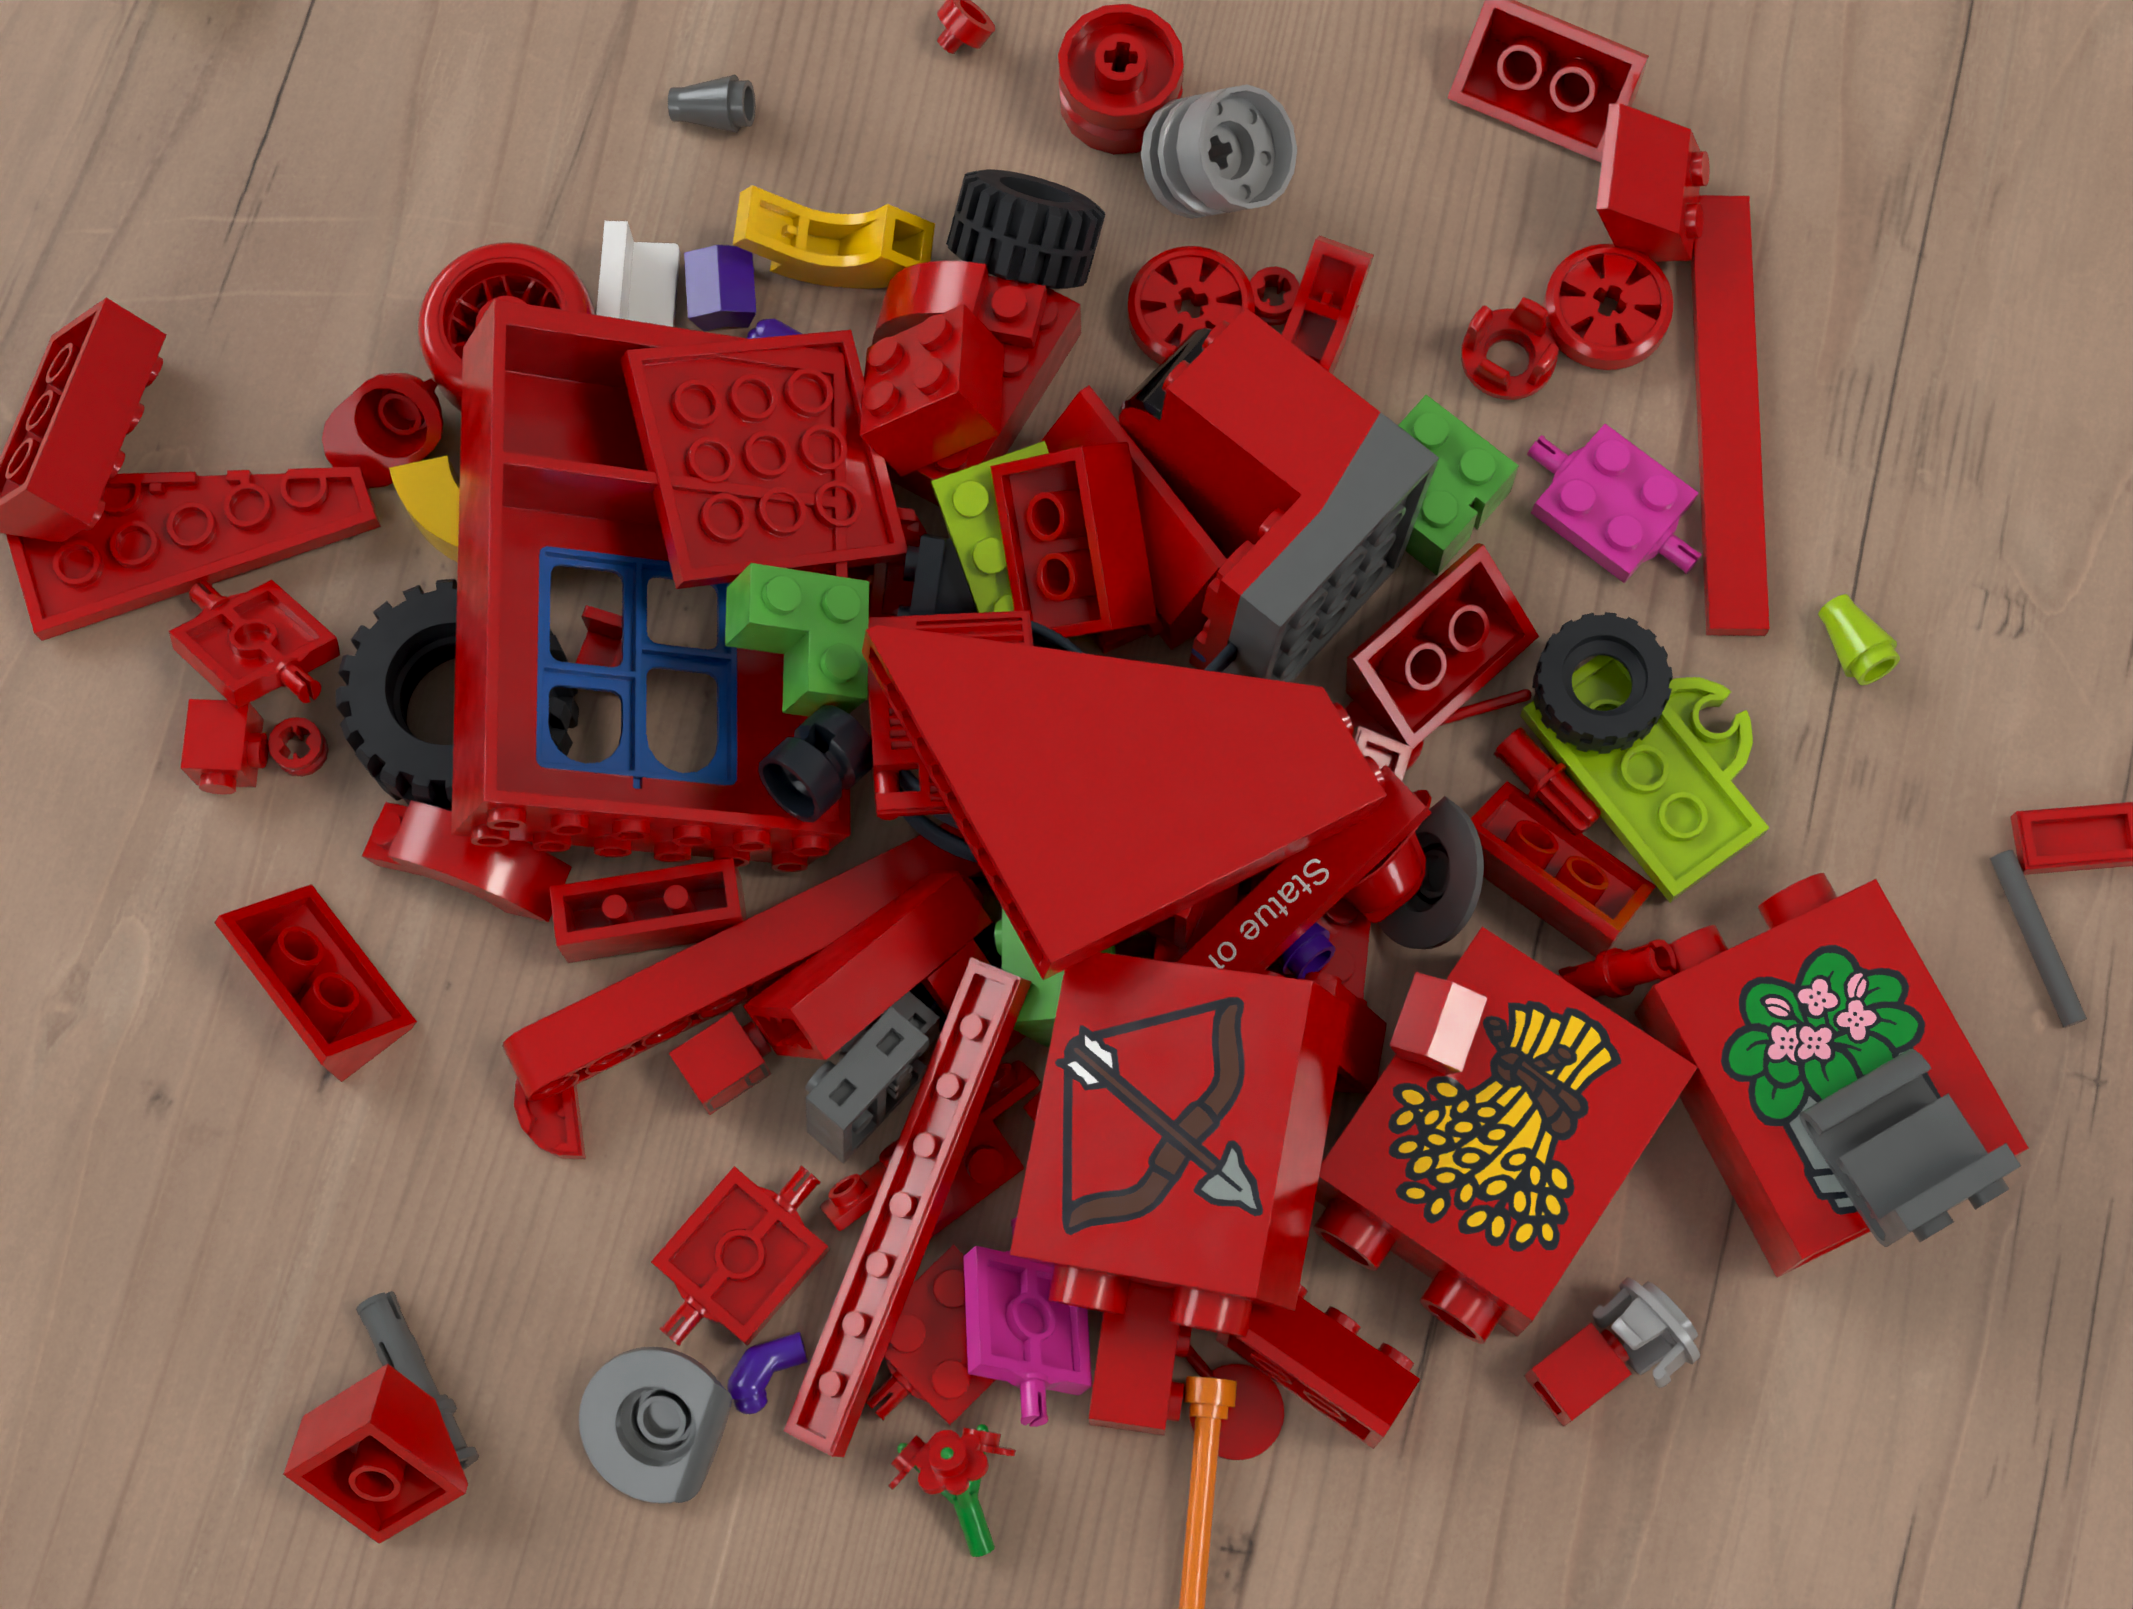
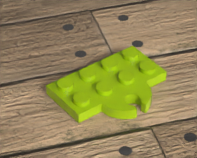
M1597 655L1573 672L1572 687L1575 695L1584 705L1598 711L1613 710L1624 704L1630 696L1632 689L1630 674L1622 663L1612 657ZM1701 677L1672 679L1669 684V688L1672 689L1669 700L1657 724L1652 727L1650 733L1642 741L1640 738L1634 741L1630 748L1622 751L1620 748L1614 749L1607 754H1598V751L1594 750L1584 752L1577 750V746L1568 742L1564 744L1556 738L1557 734L1551 728L1547 729L1541 721L1542 715L1539 709L1536 710L1534 701L1526 705L1521 711V718L1557 763H1564L1566 766L1565 773L1599 808L1601 818L1669 903L1739 854L1768 831L1769 826L1732 782L1745 767L1753 745L1751 719L1747 710L1736 714L1731 722L1730 729L1723 733H1712L1706 730L1699 720L1700 710L1707 707H1720L1728 699L1732 691L1723 685Z

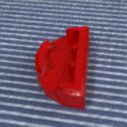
M517 1078L514 1108L523 1131L540 1149L562 1159H586L577 1085L547 1099L531 1102L528 1101Z

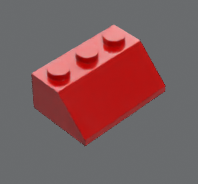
M1128 442L1080 446L990 466L1014 611L1030 610L1031 621L1046 626L1065 638L1158 622Z
M1301 1284L1295 1311L1252 1304L1247 1337L1217 1333V1342L1265 1373L1272 1380L1372 1449L1384 1438L1421 1380L1410 1372L1414 1363L1403 1353L1386 1343H1382L1376 1349L1357 1336L1361 1327L1349 1316L1331 1306L1324 1313L1307 1302L1304 1297L1308 1291Z

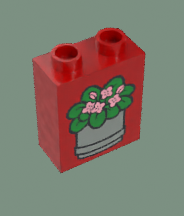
M1818 873L1802 879L1774 894L1758 906L1770 930L1730 949L1725 944L1716 925L1703 927L1669 944L1676 957V970L1671 971L1674 975L1660 980L1659 983L1653 985L1634 1012L1645 1033L1698 1067L1679 1097L1777 1278L1871 1232L1805 1130L1800 1119V1113L1908 1049L1916 1050L1929 1063L1932 1069L1923 1074V1078L1937 1099L1949 1093L1987 1153L1992 1152L2007 1143L2015 1157L2029 1149L1876 879L1839 897L1836 895L1825 873Z

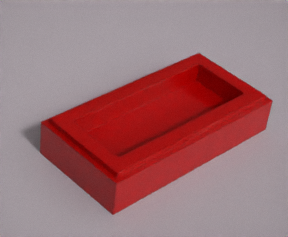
M2133 802L2016 811L2010 817L2017 860L2024 875L2133 866Z

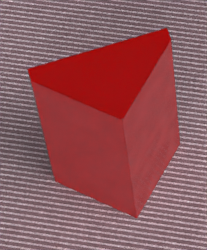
M1485 0L1447 98L1602 163L1609 104L1621 103L1629 107L1632 106L1637 96L1649 56L1518 1Z
M1476 543L1347 656L1346 693L1398 742L1413 749L1539 637L1484 544Z
M1508 781L1470 818L1478 832L1484 860L1483 877L1594 957L1601 951L1608 950L1613 946L1656 887L1582 833L1579 835L1574 834L1554 813L1537 801L1531 800L1527 794Z
M312 884L221 914L214 922L320 1064L341 1082L409 1032L417 1023L416 1019Z

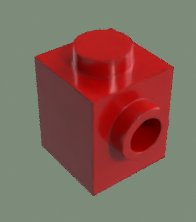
M189 699L181 769L196 785H199L200 790L212 794L227 795L235 793L236 787H256L258 768L264 769L266 767L269 752L267 735L262 733L264 719L251 703L236 709L228 700Z

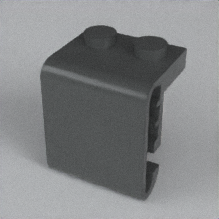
M1908 1049L1800 1113L1801 1122L1874 1237L1884 1247L1890 1246L1911 1232L1914 1233L1919 1243L1954 1223L1947 1211L1968 1199L1976 1210L2008 1191L2009 1187L2003 1178L2021 1167L2007 1143L1987 1153L1949 1093L1937 1099L1922 1076L1932 1068L1924 1057L1914 1049Z

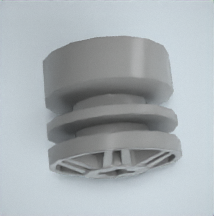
M1246 84L1175 99L1166 103L1154 113L1144 131L1141 159L1145 180L1156 200L1171 213L1194 219L1271 204L1285 192L1294 175L1297 144L1293 124L1283 105L1266 90Z

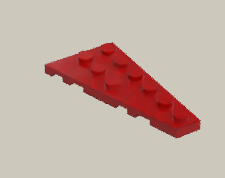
M360 467L288 469L286 473L252 474L250 470H227V475L198 476L195 471L117 474L106 484L101 499L106 502L104 512L90 531L82 530L62 543L6 534L34 634L41 641L189 592L195 583L201 587L200 581L202 580L213 584L379 528L381 525L365 475Z

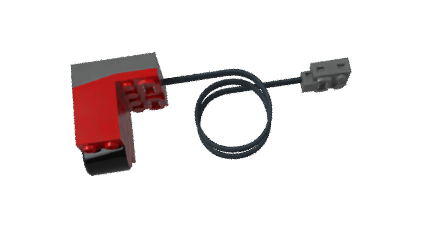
M1247 307L1230 324L1223 320L1213 329L1203 328L1193 331L1123 401L1118 410L1121 426L1227 559L1217 571L1214 580L1207 587L1201 612L1209 619L1204 624L1203 630L1195 637L1189 660L1192 666L1200 670L1292 682L1400 566L1439 457ZM1031 621L1033 643L1043 648L1084 653L1059 633ZM899 770L900 792H904V790L906 792L920 791L919 780L911 770ZM933 814L940 821L959 829L951 814ZM925 815L903 816L919 834L937 847L957 857L978 863L965 839L946 831ZM995 935L981 949L989 962L998 953ZM910 991L907 992L841 1047L839 1062L836 1065L831 1061H827L813 1074L806 1084L805 1090L809 1092L805 1097L807 1133L843 1164L923 1079L927 1066L918 1057H921L938 1037L939 1015L943 1012L935 1000L926 1006Z

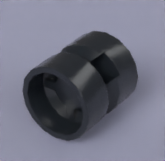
M822 705L795 729L794 737H787L759 762L758 772L767 792L782 809L803 822L813 823L842 797L843 789H850L873 768L872 741L861 724L846 711L833 705Z

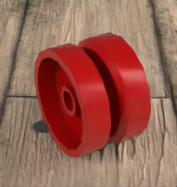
M1131 4L1105 5L1082 15L1065 33L1058 52L1061 115L1071 133L1090 148L1113 155L1142 151L1144 131L1154 113L1169 101L1183 97L1184 63L1182 44L1173 28L1152 10Z

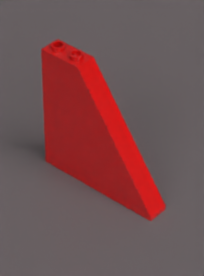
M880 624L874 625L865 631L862 654L1042 980L1359 823L1375 813L1387 796L1384 791L1385 780L1378 764L1370 756L1364 757L1352 737L1353 725L1348 713L1338 702L1332 703L1325 689L1320 686Z

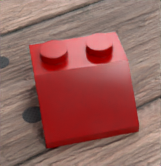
M1621 103L1609 104L1596 210L1614 246L1639 251L1654 262L1691 261L1694 239L1702 237L1704 227L1703 208L1701 203H1698L1700 186H1707L1709 181L1710 164L1708 153L1700 151L1692 130Z
M389 1364L384 1365L302 1417L283 1473L288 1479L379 1544L466 1494L468 1487L466 1476L436 1400Z

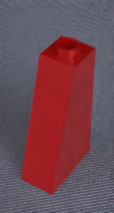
M932 872L744 1004L743 1007L777 1055L827 1060L992 923L981 906L984 903L982 893L968 877L961 875L959 872Z

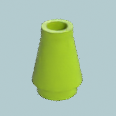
M1843 594L1833 598L1818 612V616L1827 629L1846 677H1854L1860 685H1868L1887 675L1899 663L1900 656L1895 650L1897 641L1857 607L1849 595Z

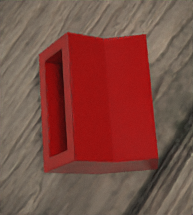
M1415 972L1389 1046L1398 1058L1425 1065L1445 1075L1462 1072L1487 997L1454 982Z

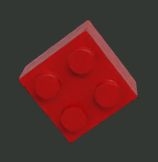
M965 304L942 314L933 315L924 322L892 337H885L879 340L876 344L868 347L866 352L865 386L863 389L859 435L881 457H884L885 461L901 477L999 435L1004 346Z

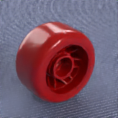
M505 242L488 244L470 250L450 262L437 275L428 288L422 301L418 318V336L422 355L438 388L446 399L460 412L462 410L463 347L494 299L596 315L590 296L581 279L568 264L556 255L544 249L523 243Z

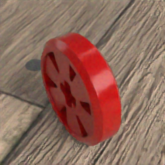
M1596 244L1575 251L1557 266L1549 280L1543 307L1548 311L1546 325L1552 332L1556 345L1562 353L1575 362L1590 368L1618 370L1640 363L1659 347L1670 325L1674 302L1668 279L1660 267L1648 256L1633 249L1614 246V244ZM1606 297L1618 302L1616 311L1613 310L1610 316H1605L1598 312L1600 302L1603 304Z
M1201 246L1172 248L1150 259L1142 266L1133 279L1128 294L1127 314L1129 328L1136 344L1150 359L1173 370L1183 360L1191 364L1203 352L1202 345L1205 339L1221 321L1225 320L1230 324L1246 307L1254 313L1253 290L1244 271L1226 255ZM1190 299L1194 306H1201L1200 316L1198 318H1191L1187 311L1180 312L1182 301Z

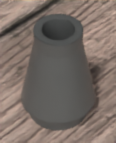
M736 75L685 87H671L669 90L668 112L673 122H688L736 133L741 127H750L754 122L756 103L753 85L749 80H739Z

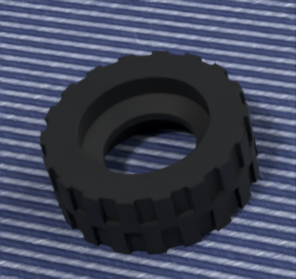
M1605 612L1604 615L1584 614L1579 620L1573 622L1571 619L1563 624L1560 632L1557 634L1553 633L1547 641L1533 676L1532 688H1535L1533 701L1536 710L1539 709L1542 715L1541 721L1547 729L1551 728L1557 734V739L1564 744L1568 742L1577 746L1576 749L1580 751L1594 750L1598 751V754H1607L1614 749L1620 748L1622 751L1630 748L1634 741L1639 738L1642 741L1650 733L1652 727L1657 724L1672 690L1669 688L1673 678L1672 667H1668V654L1664 646L1660 647L1655 640L1657 636L1650 629L1645 630L1639 626L1638 621L1630 617L1627 619L1617 617V613ZM1597 655L1609 656L1625 666L1631 677L1632 689L1629 698L1624 704L1613 710L1598 711L1587 707L1577 698L1572 687V675L1577 665L1586 658Z

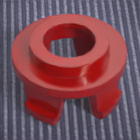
M1523 297L1515 309L1504 308L1492 311L1484 305L1475 313L1463 339L1461 362L1466 376L1476 388L1494 398L1517 400L1537 393L1548 383L1556 367L1559 348L1556 345L1552 332L1546 325L1547 309L1539 303ZM1501 341L1518 343L1525 349L1528 355V367L1522 374L1510 376L1509 371L1487 359L1488 350L1494 344Z

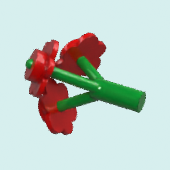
M985 1424L978 1425L976 1429L963 1427L962 1437H959L955 1431L942 1430L936 1432L927 1443L916 1435L909 1444L900 1443L898 1445L897 1451L899 1455L891 1462V1465L900 1473L888 1487L893 1490L910 1470L914 1468L919 1473L918 1482L920 1488L925 1493H941L954 1506L970 1555L972 1557L984 1556L995 1549L978 1499L981 1478L987 1473L989 1468V1462L985 1453L1015 1456L1016 1450L999 1446L1001 1434L989 1431Z

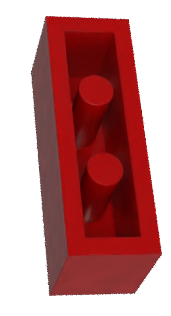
M733 857L549 887L556 946L568 963L698 943L747 919L742 878Z

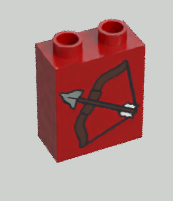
M1102 952L1065 969L1010 1255L1054 1268L1048 1301L1124 1315L1130 1282L1174 1289L1169 1323L1239 1337H1247L1252 1304L1295 1311L1349 1004L1313 981Z

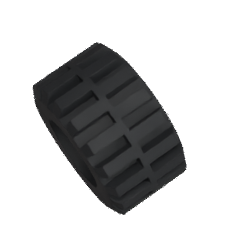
M995 169L968 172L963 178L946 244L949 250L961 260L986 264L988 274L1002 279L1016 280L1019 283L1044 285L1047 289L1080 287L1087 283L1105 212L1087 196L1042 178Z

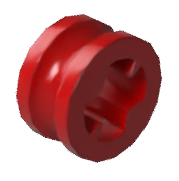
M1277 266L1266 267L1258 271L1250 281L1254 294V314L1270 326L1282 325L1287 322L1299 289V282L1295 275L1285 268ZM1277 287V294L1284 290L1286 293L1283 294L1282 304L1272 306L1270 305V298L1263 302L1261 299L1264 298L1265 288Z
M292 717L284 719L274 727L268 741V748L272 758L283 771L292 776L303 777L311 775L319 770L327 760L329 750L327 740L316 725L306 718ZM304 735H309L305 741L310 748L308 754L300 758L297 753H293V759H288L291 754V750L286 745L288 741L294 736L303 741Z

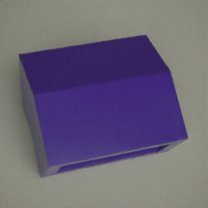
M713 245L684 252L688 319L703 332L722 327L749 328L756 315L753 253L731 245Z

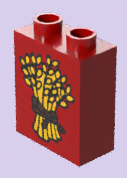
M1482 926L1446 979L1487 997L1462 1072L1445 1075L1425 1065L1398 1058L1395 1054L1321 1164L1315 1200L1326 1207V1209L1313 1226L1315 1233L1328 1245L1368 1270L1377 1271L1389 1251H1391L1430 1277L1432 1282L1419 1300L1422 1306L1454 1331L1480 1344L1486 1342L1497 1323L1518 1337L1534 1320L1698 1068L1684 1057Z

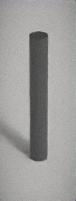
M2007 850L1991 857V863L2063 1028L2085 1021L2087 1017L2014 850Z

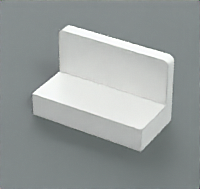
M605 221L596 315L675 327L681 256L679 246L675 243L634 242L628 221Z

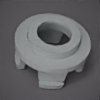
M1627 1277L1619 1284L1621 1291L1604 1308L1599 1305L1594 1310L1593 1319L1600 1328H1605L1614 1322L1611 1328L1625 1341L1623 1347L1629 1356L1627 1363L1639 1375L1644 1374L1652 1366L1660 1362L1653 1370L1655 1385L1658 1388H1663L1671 1382L1670 1375L1686 1362L1694 1364L1700 1358V1352L1693 1342L1698 1337V1333L1681 1309L1660 1288L1648 1281L1641 1286L1635 1280Z

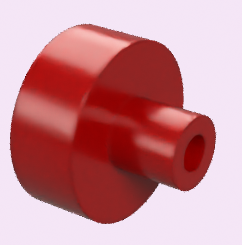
M946 0L937 11L938 18L946 27L938 37L937 42L944 50L951 54H955L963 43L980 49L995 31V25L989 16L971 0Z

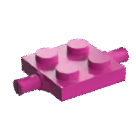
M1604 424L1584 447L1574 451L1569 456L1548 441L1543 435L1529 449L1527 456L1532 457L1554 474L1551 485L1535 502L1531 514L1624 584L1642 563L1656 557L1659 553L1683 570L1685 574L1690 572L1702 556V553L1697 552L1674 535L1679 519L1691 507L1699 493L1607 424Z
M1017 1217L1011 1220L1012 1239ZM975 1246L963 1256L968 1374L1007 1381L1013 1386H1017L1020 1389L1021 1424L1025 1426L1029 1424V1427L1042 1426L1048 1422L1046 1390L1079 1396L1092 1387L1088 1311L1084 1308L1048 1301L1053 1267L1012 1256L1010 1251L1002 1252Z

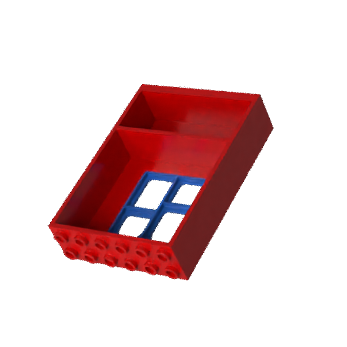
M494 299L464 345L451 835L471 837V843L485 847L504 846L509 844V840L533 842L534 849L544 852L566 851L571 848V845L594 847V853L603 857L628 856L632 851L653 852L654 859L662 862H684L690 860L691 856L710 857L713 860L733 857L737 867L750 864V861L771 863V868L778 872H800L808 869L811 863L819 857L827 855L830 849L851 835L850 789H843L842 797L819 819L812 823L803 822L787 813L774 801L762 784L758 772L759 762L787 737H794L795 729L808 716L782 713L784 654L725 646L727 587L732 582L710 585L717 594V643L715 648L700 649L658 644L650 640L647 634L648 581L652 578L674 579L652 493L658 485L656 472L647 471L620 359L627 350L748 338ZM799 347L720 354L710 357V359L792 371L812 368L824 375L832 376V427L840 431L846 440L844 353ZM835 438L832 440L833 462L837 461L840 455V446ZM846 459L833 471V480L846 482ZM669 474L673 490L712 495L729 493L738 498L760 500L771 489L770 487L725 481L710 483L696 477ZM835 488L833 496L823 495L822 504L824 509L833 510L834 519L846 520L847 492L840 488ZM795 491L801 496L806 507H813L815 505L816 494ZM775 494L767 501L790 505L795 503L791 497L784 494ZM835 527L833 529V551L847 549V527ZM847 562L837 563L830 570L813 573L848 578ZM565 566L615 573L620 577L622 581V660L619 666L605 667L561 662L552 657L550 653L551 571L554 567ZM651 669L702 673L710 675L716 681L717 744L715 754L709 764L697 772L681 773L668 769L655 758L649 748L646 734L647 673ZM566 687L614 693L619 697L621 701V735L618 747L610 757L601 762L585 764L571 760L559 751L551 738L548 724L549 692L552 688Z

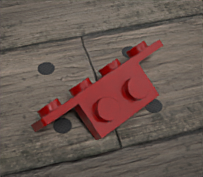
M1020 1060L1012 1064L1004 1063L998 1066L931 1237L1025 1169L992 1121L1041 1083L1034 1071ZM899 1139L888 1145L879 1156L880 1161L861 1175H849L835 1184L828 1194L829 1198L820 1205V1209L838 1231L844 1230L871 1210Z

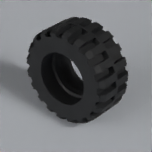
M445 579L436 581L435 591L424 593L420 585L403 591L406 601L394 608L386 601L373 612L378 621L371 629L360 625L351 639V642L357 649L355 656L344 655L340 664L338 674L346 683V686H340L336 690V707L344 717L340 726L347 742L353 748L356 757L369 774L374 777L387 794L396 801L404 799L408 805L412 800L452 812L453 744L439 745L419 740L412 734L407 725L408 704L418 683L435 667L449 660L456 659L457 581L456 579ZM550 629V653L552 657L557 661L568 662L556 635H553ZM554 687L549 692L548 724L552 740L559 751L567 756L573 744L567 732L568 728L572 729L578 726L579 707L574 700L578 689Z

